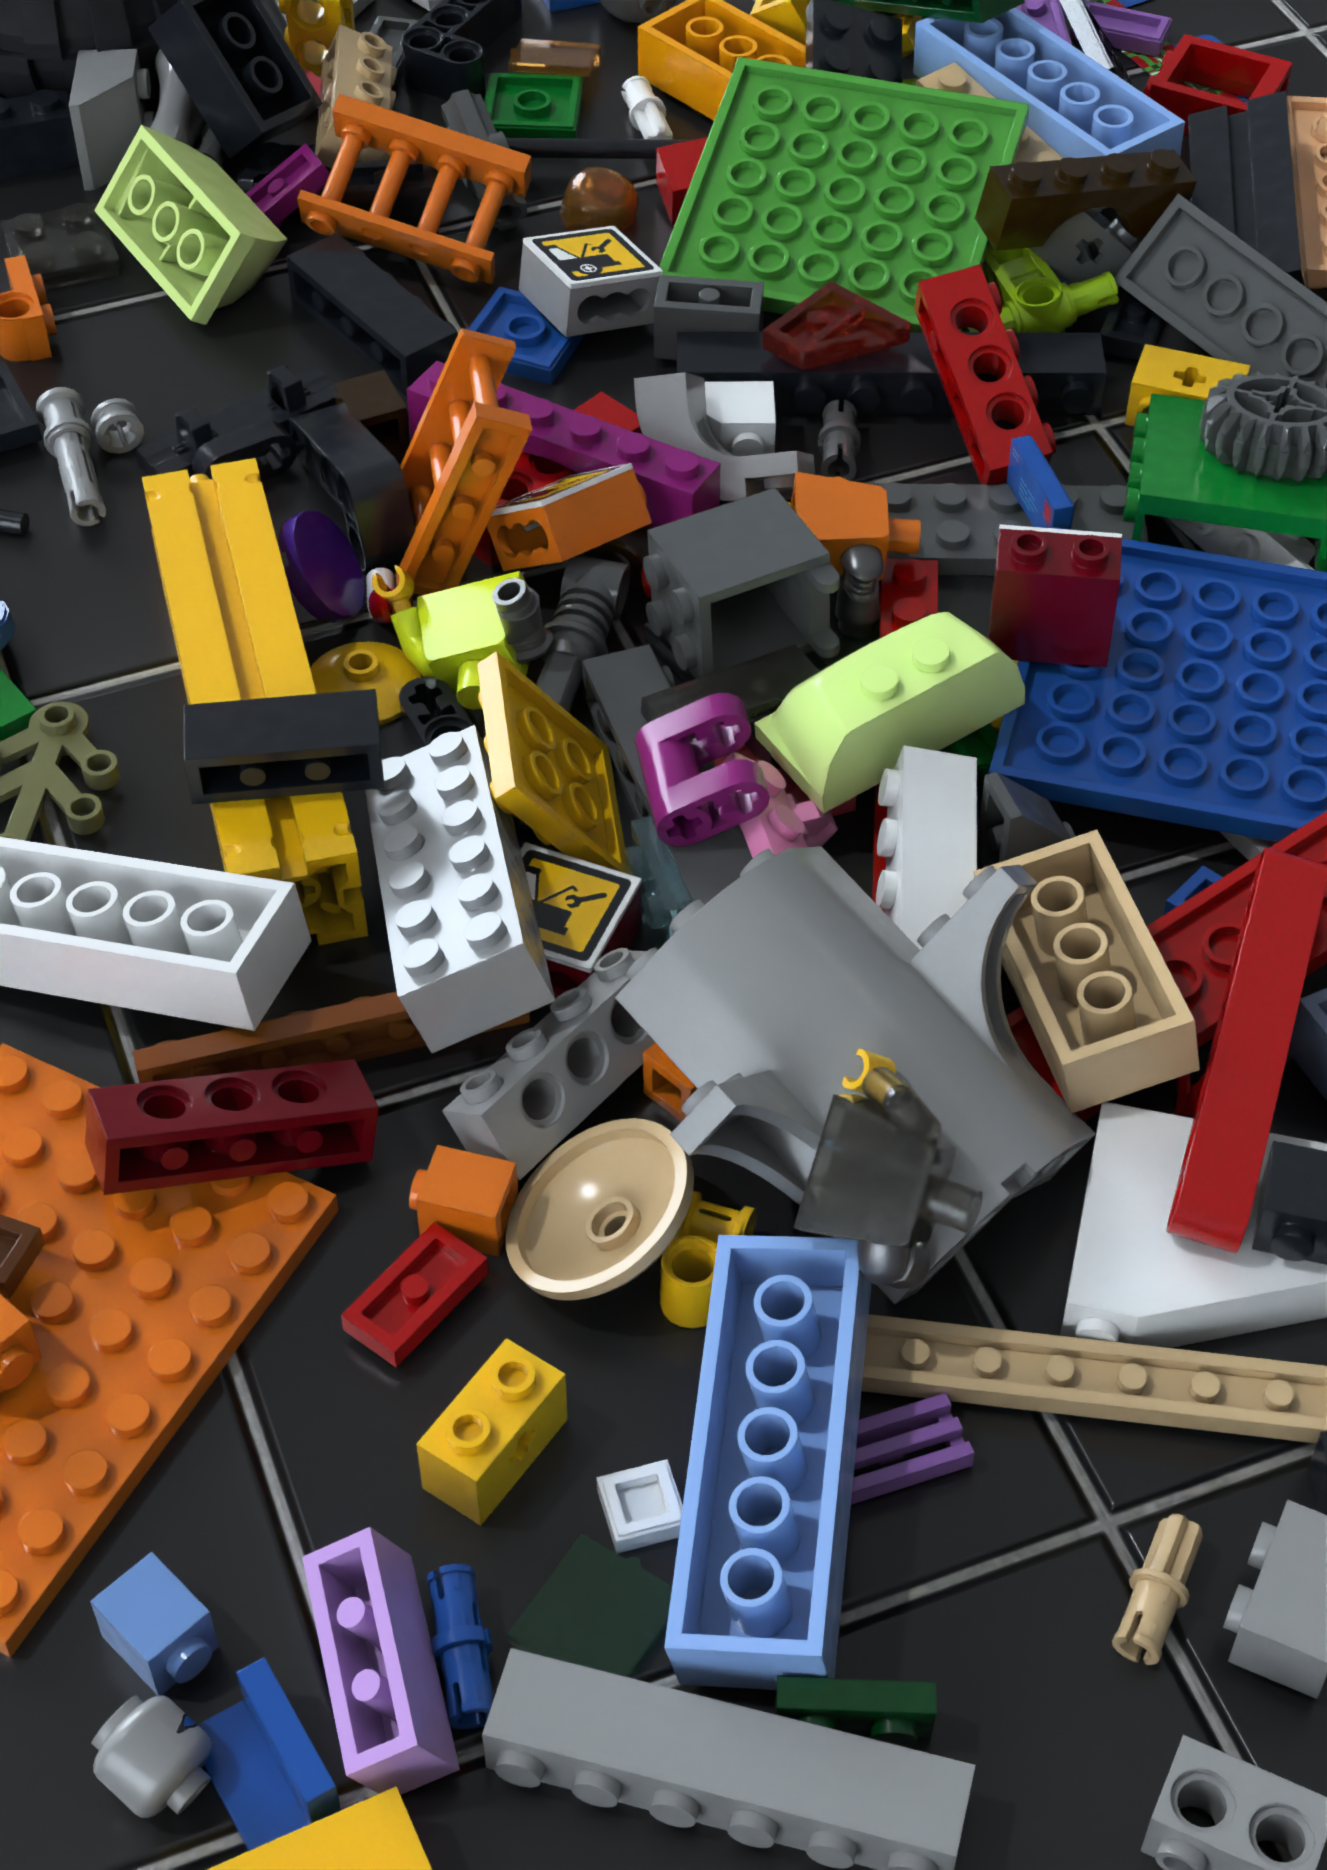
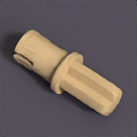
M1172 1513L1169 1518H1164L1159 1522L1143 1567L1135 1569L1129 1578V1584L1133 1592L1119 1629L1112 1639V1646L1122 1656L1139 1663L1143 1648L1146 1649L1143 1658L1146 1665H1154L1160 1661L1162 1647L1175 1612L1178 1608H1183L1190 1597L1185 1584L1201 1544L1203 1533L1199 1524L1189 1521L1184 1515Z

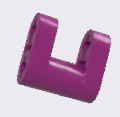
M716 693L706 696L649 722L636 735L635 744L658 838L667 845L681 847L698 843L753 819L761 814L769 804L770 796L762 768L755 762L733 760L701 774L698 767L736 751L749 740L751 727L744 702L738 696L730 693ZM695 733L696 738L691 740L690 734ZM712 801L713 805L708 806L707 802Z

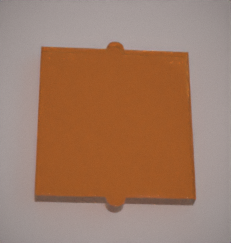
M522 38L518 46L510 50L508 71L590 77L594 67L600 66L601 44Z

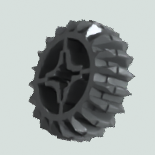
M1258 371L1253 372L1252 376L1236 374L1232 379L1219 380L1216 387L1210 388L1208 398L1204 401L1199 425L1201 428L1200 440L1205 443V450L1217 456V461L1222 464H1233L1234 470L1237 472L1246 470L1255 473L1256 478L1264 475L1273 477L1276 481H1279L1280 478H1291L1298 482L1302 481L1304 476L1318 479L1322 477L1323 473H1327V388L1319 387L1317 381L1307 382L1300 380L1297 375L1286 377L1281 376L1278 372L1274 375H1264Z

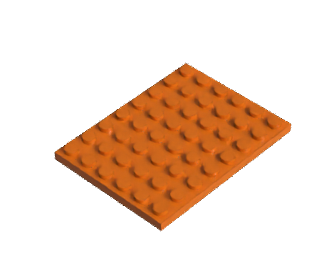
M2 1043L0 1046V1214L39 1227L45 1245L11 1298L7 1299L30 1320L42 1356V1360L33 1367L28 1377L21 1384L10 1390H4L0 1394V1652L11 1658L339 1211L336 1194L288 1172L103 1195L85 1145L88 1089L100 1087Z

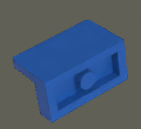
M265 1657L236 1672L243 1700L198 1724L207 1733L212 1742L210 1756L203 1766L207 1774L212 1777L211 1781L248 1851L341 1811L336 1785Z

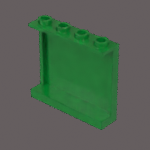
M1151 394L1148 414L1137 412L1132 440L1133 446L1126 490L1127 497L1123 515V522L1133 523L1131 540H1141L1145 514L1315 538V570L1327 572V473H1323L1322 477L1318 479L1304 476L1302 481L1297 482L1291 478H1280L1279 481H1276L1273 477L1264 475L1256 478L1255 473L1246 470L1237 472L1234 470L1233 464H1222L1217 461V456L1205 450V443L1200 440L1201 428L1199 425L1204 405L1203 400Z

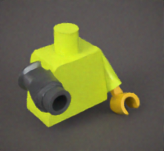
M394 565L400 581L396 589L387 592V586L382 576L376 572L373 574V589L382 598L391 603L396 614L390 617L405 657L423 677H434L437 680L440 679L446 682L455 694L457 701L465 708L482 709L478 700V694L481 692L477 666L479 662L497 651L526 676L529 662L542 657L549 649L553 640L551 631L544 628L542 623L539 595L532 588L528 587L520 571L417 597V606L411 607L409 602L414 592V581L403 569Z

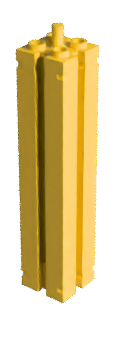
M256 458L211 465L212 479H209L204 474H196L189 479L188 470L142 477L159 572L188 704L317 694L266 496L260 481ZM342 792L210 803L225 872L295 883L310 935L316 934L319 946L368 936L365 904L360 888L362 881L358 851L354 835L351 832L350 820Z

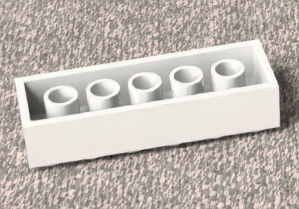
M0 837V986L255 1031L312 941L295 883Z

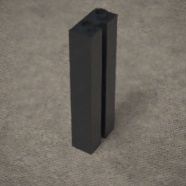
M1286 91L1246 100L1247 111L1229 115L1227 105L1189 114L1190 171L1197 180L1192 194V204L1309 289L1295 130Z

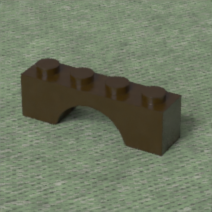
M1157 149L1153 152L1112 153L1107 156L1067 157L1053 161L1017 162L1009 165L990 166L975 220L995 251L1042 247L1051 234L1065 221L1081 212L1099 207L1114 208L1133 237L1146 236L1177 194H1180L1190 202L1197 180L1175 150Z

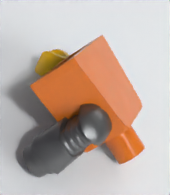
M795 472L791 503L788 501L787 503L830 553V564L840 575V587L837 593L835 615L839 619L838 628L844 635L852 638L866 637L871 633L875 621L880 619L878 581L883 578L887 552L917 554L920 546L921 522L914 519L889 518L887 491L881 486L849 481L840 476L831 478Z

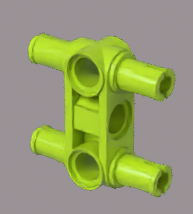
M991 243L989 245L982 270L987 283L994 282L998 288L1002 303L1000 317L1005 330L1011 328L1014 332L1065 333V328L1071 327L1076 322L1078 316L1108 305L1118 304L1119 298L1116 295L1118 294L1117 284L1109 271L1103 272L1096 277L1067 285L1065 282L1061 283L1049 265L1029 248L995 251ZM964 327L963 332H978L970 327Z

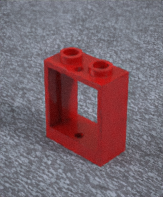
M1184 34L1174 51L1168 50L1165 53L1160 72L1157 76L1151 75L1149 77L1144 94L1184 120L1183 136L1189 137V114L1227 105L1229 115L1247 111V103L1180 85L1182 80L1248 97L1250 100L1286 91L1287 94L1293 62Z

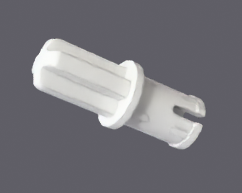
M639 75L627 79L622 86L625 91H621V94L630 109L629 120L632 126L641 131L644 139H672L673 133L665 119L666 107L660 98L654 96L648 79Z

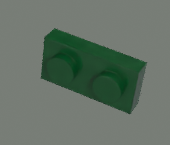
M777 1676L775 1715L859 1736H871V1739L909 1747L918 1743V1738L931 1739L937 1715L936 1682Z

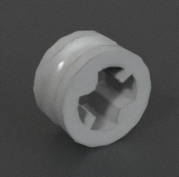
M120 398L109 399L100 403L92 412L90 419L92 429L95 432L97 443L103 450L109 453H125L136 448L142 441L144 436L143 424L139 418L137 408L130 401ZM126 421L127 425L121 428L117 422ZM114 424L117 430L109 431L108 427Z

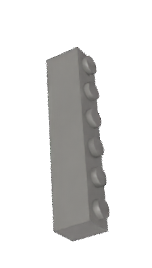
M510 1648L482 1733L486 1768L495 1770L500 1778L511 1784L529 1788L537 1787L541 1782L572 1790V1793L578 1799L594 1806L607 1808L616 1806L618 1802L649 1810L655 1819L671 1826L688 1828L694 1826L695 1823H700L727 1830L730 1837L751 1847L768 1848L777 1843L804 1850L817 1863L840 1869L849 1868L857 1864L877 1870H954L976 1766Z

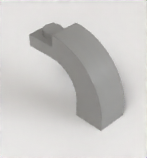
M687 372L634 378L636 411L642 434L721 463L720 500L733 502L763 492V483L765 491L776 488L777 491L792 490L795 472L815 475L814 455L796 450L734 456L725 450L714 437L708 423L704 378Z

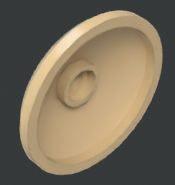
M637 1118L619 1119L602 1123L566 1141L535 1169L514 1202L506 1229V1251L509 1262L514 1272L529 1288L542 1296L556 1300H580L598 1296L615 1290L635 1279L665 1252L685 1219L694 1187V1170L690 1156L671 1137L669 1129L654 1121Z

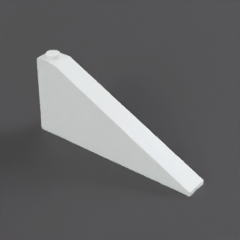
M1109 1102L1102 1103L1060 1336L1172 1348L1327 1318L1326 1264L1306 1260H1285L1275 1254L1252 1249L1261 1182L1272 1142L1278 1141L1327 1151V1143L1269 1133L1246 1232L1238 1252L1232 1253L1166 1232L1193 1118Z

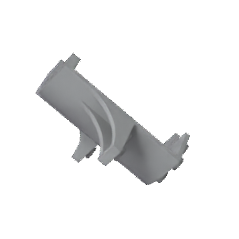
M821 846L790 847L777 855L770 849L760 852L743 868L737 880L723 889L707 904L698 899L681 910L670 924L674 934L659 950L655 947L649 949L629 967L626 976L630 979V982L615 997L698 1088L681 1107V1110L687 1117L670 1133L671 1137L689 1156L696 1154L716 1156L738 1164L762 1177L806 1210L833 1238H867V1223L874 1214H887L888 1217L899 1216L904 1218L908 1225L905 1238L919 1240L928 1250L930 1257L929 1271L925 1279L911 1289H896L889 1285L878 1287L894 1304L917 1293L1011 1199L1050 1180L1096 1135L1076 1113H1070L1066 1102L1028 1062L1010 1030L1005 1015L1001 992V962L1009 929L1018 910L1038 883L1021 865L1002 866L998 870L993 866L987 867L964 889L962 894L968 901L954 916L950 918L947 914L941 915L921 933L917 939V942L922 946L920 950ZM859 1048L887 1057L894 1062L896 1067L894 1085L905 1095V1102L902 1106L893 1108L882 1098L877 1099L844 1088L842 1085L844 1076L859 1079L862 1075L864 1062L861 1056L856 1055Z

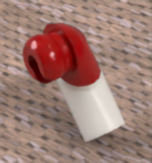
M375 568L366 576L367 608L374 621L379 624L392 623L390 616L396 614L393 605L375 592L372 587V577L375 572L382 576L387 586V592L396 589L395 575L387 568ZM411 596V598L409 599V602H410V604H411V607H414V606H413V599H412V596Z

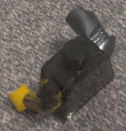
M859 1048L856 1055L861 1056L864 1062L862 1075L859 1079L844 1076L842 1085L844 1088L865 1094L866 1097L858 1094H833L793 1228L804 1232L857 1240L858 1266L869 1282L878 1286L889 1285L896 1289H911L922 1282L929 1271L930 1257L925 1246L931 1238L935 1222L965 1233L970 1232L980 1212L982 1192L948 1180L956 1155V1147L941 1139L942 1131L939 1120L914 1089L896 1074V1067L891 1059Z

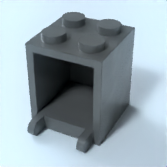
M776 488L647 530L649 555L643 558V568L647 581L651 586L652 601L646 604L649 624L657 636L663 635L672 647V652L678 666L683 671L689 669L703 690L811 651H815L824 658H831L839 653V638L830 628V593H834L839 589L840 575L830 564V553Z

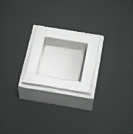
M667 1459L596 1477L597 1492L617 1554L679 1538L683 1505Z

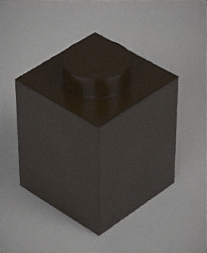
M385 370L334 383L336 405L343 404L392 455L407 451L410 445L407 406Z

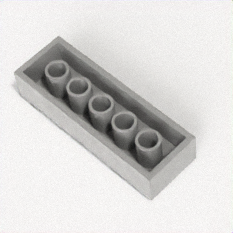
M473 725L459 732L444 733L425 747L402 757L395 756L383 760L385 788L365 790L397 996L431 1053H434L555 1001V996L512 814L504 813L493 800L489 788L492 781L489 755L476 726Z

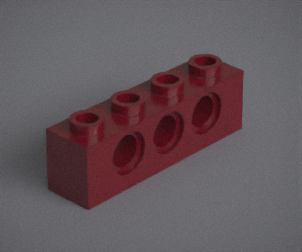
M355 1059L88 1089L85 1145L103 1195L367 1162L373 1159L379 1106Z

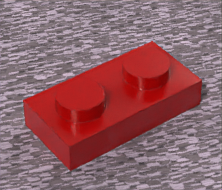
M434 1222L341 1314L343 1331L397 1368L489 1273L488 1258Z

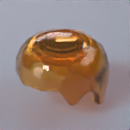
M587 167L573 176L568 182L559 215L566 228L570 231L575 229L577 224H583L589 229L615 226L621 232L633 224L639 206V197L634 185L620 173L605 167Z

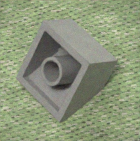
M112 49L97 52V50H78L69 100V111L84 191L96 190L110 182L140 126L143 125L151 128L156 113L155 111H147L146 99L151 97L149 70L140 69L137 49Z

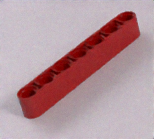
M1267 847L1262 852L1240 929L1168 1218L1167 1233L1232 1253H1237L1241 1246L1252 1211L1327 885L1326 864Z

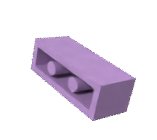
M371 1527L303 1556L302 1559L346 1776L377 1793H382L397 1786L400 1795L460 1770L412 1556Z

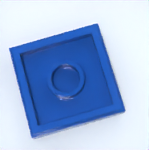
M498 287L468 328V330L515 341L516 350L505 373L552 385L586 336V334L565 337L520 291L504 287Z

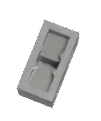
M1183 1735L1152 1814L1141 1852L1154 1857L1158 1865L1164 1870H1316L1327 1839V1797ZM1184 1807L1202 1809L1212 1817L1215 1826H1195L1182 1816L1179 1809ZM1273 1841L1282 1845L1291 1854L1293 1861L1277 1862L1270 1859L1260 1850L1257 1842Z

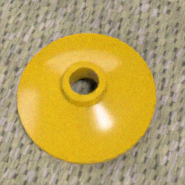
M370 641L354 642L336 647L323 654L310 667L317 694L376 689L380 726L401 717L399 693L402 687L411 680L421 678V673L405 657L403 650L389 644Z

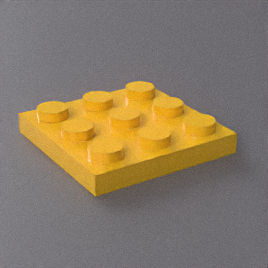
M497 651L479 662L477 666L481 692L478 694V700L484 713L486 729L484 746L489 755L492 776L489 788L497 806L506 814L513 813L532 828L537 838L545 845L552 844L565 855L629 874L609 747Z

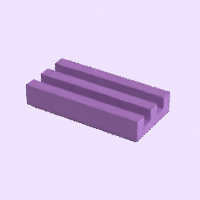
M946 1393L859 1420L854 1470L875 1463L879 1465L904 1458L907 1453L941 1442H945L947 1448L853 1477L851 1505L973 1466L975 1452L970 1442H965L962 1437L963 1427L958 1417L953 1418L951 1414L952 1404Z

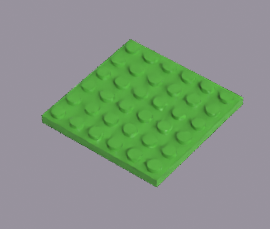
M738 57L659 268L663 270V275L764 282L763 311L878 332H923L914 310L918 282L979 264L983 268L990 241L975 220L976 212L990 166L1015 164L1028 121L1029 104Z

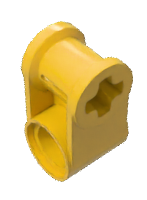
M693 1191L685 1219L674 1240L662 1254L660 1306L663 1314L670 1322L680 1327L692 1329L707 1326L718 1236H753L757 1220L756 1208L745 1205L741 1211L703 1201L701 1193Z

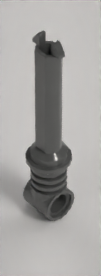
M582 554L568 559L562 579L560 601L553 620L544 626V628L551 631L553 640L547 652L542 656L544 666L536 685L569 713L583 679L582 660L609 653L606 645L608 633L613 620L618 621L621 618L628 597L631 578L629 564ZM512 813L513 818L519 819ZM522 820L519 821L520 831L530 828Z

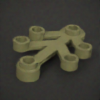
M71 702L49 703L39 708L31 716L29 728L0 742V771L3 765L35 751L32 761L0 776V803L18 795L5 832L1 833L0 837L30 841L47 794L65 813L68 826L74 833L80 835L92 834L104 825L105 817L100 799L93 794L81 793L58 767L61 757L69 755L81 767L85 784L93 790L110 789L120 780V770L115 754L108 750H97L86 738L90 729V723L86 711L81 706ZM90 812L88 815L79 816L82 813Z

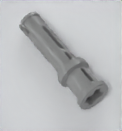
M55 387L44 392L36 402L37 417L46 427L43 437L44 445L47 451L57 458L71 519L77 525L92 526L101 521L98 515L102 517L106 515V507L100 494L95 469L89 454V449L93 444L92 430L89 424L82 418L85 414V405L81 395L74 389Z

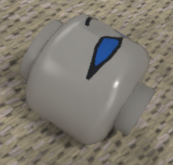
M137 1695L131 1697L105 1722L91 1742L99 1750L93 1763L95 1776L135 1815L141 1818L153 1817L167 1806L177 1815L181 1814L199 1796L212 1778L202 1769L212 1750L211 1739L170 1698L164 1695L151 1697L144 1702Z

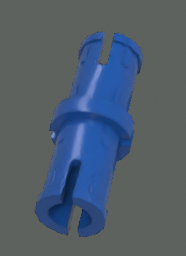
M467 1564L444 1565L439 1567L442 1581H440L439 1573L434 1570L429 1572L426 1577L433 1606L436 1635L431 1640L432 1652L435 1662L441 1663L450 1726L460 1730L480 1728L485 1726L482 1712L485 1714V1720L487 1721L494 1700L488 1656L493 1651L491 1631L488 1628L483 1630L477 1600L474 1568Z

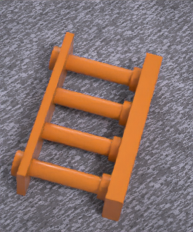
M339 93L332 113L335 134L337 137L342 138L343 142L322 195L319 196L300 190L297 200L301 222L322 235L330 236L338 233L341 236L449 270L460 280L471 283L479 280L492 285L495 278V253L485 250L505 195L512 193L525 198L531 183V156ZM367 147L389 153L391 156L369 212L341 203L360 152ZM417 162L437 169L438 174L418 226L414 227L390 219L389 216L409 164ZM463 178L486 186L465 243L437 234L457 180Z
M464 328L460 329L400 465L408 490L415 532L399 567L409 574L414 581L413 594L426 595L458 587L531 434L530 415L500 408L496 394L515 353V341ZM396 572L395 577L396 584L398 586L400 580L399 575Z

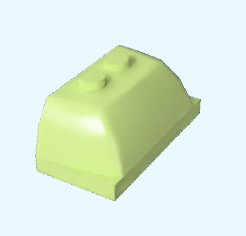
M143 125L140 126L94 210L190 321L207 325L215 309L233 304L252 289L273 263L287 241L284 234L213 159L183 142Z
M949 612L936 613L904 626L856 650L795 686L775 712L754 723L756 739L771 753L774 760L824 814L879 784L884 769H894L904 745L939 751L1024 705L1025 685L1018 665L990 639Z

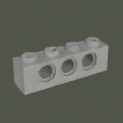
M619 948L602 956L595 963V972L577 988L570 989L558 996L550 1005L551 1012L533 1028L524 1030L514 1036L507 1043L505 1048L507 1052L488 1069L470 1076L461 1085V1094L446 1106L442 1112L467 1152L516 1162L517 1179L521 1180L643 1064V1052L653 1045L655 1041L615 997L630 982V979L626 976L629 967L646 951H631L627 948Z

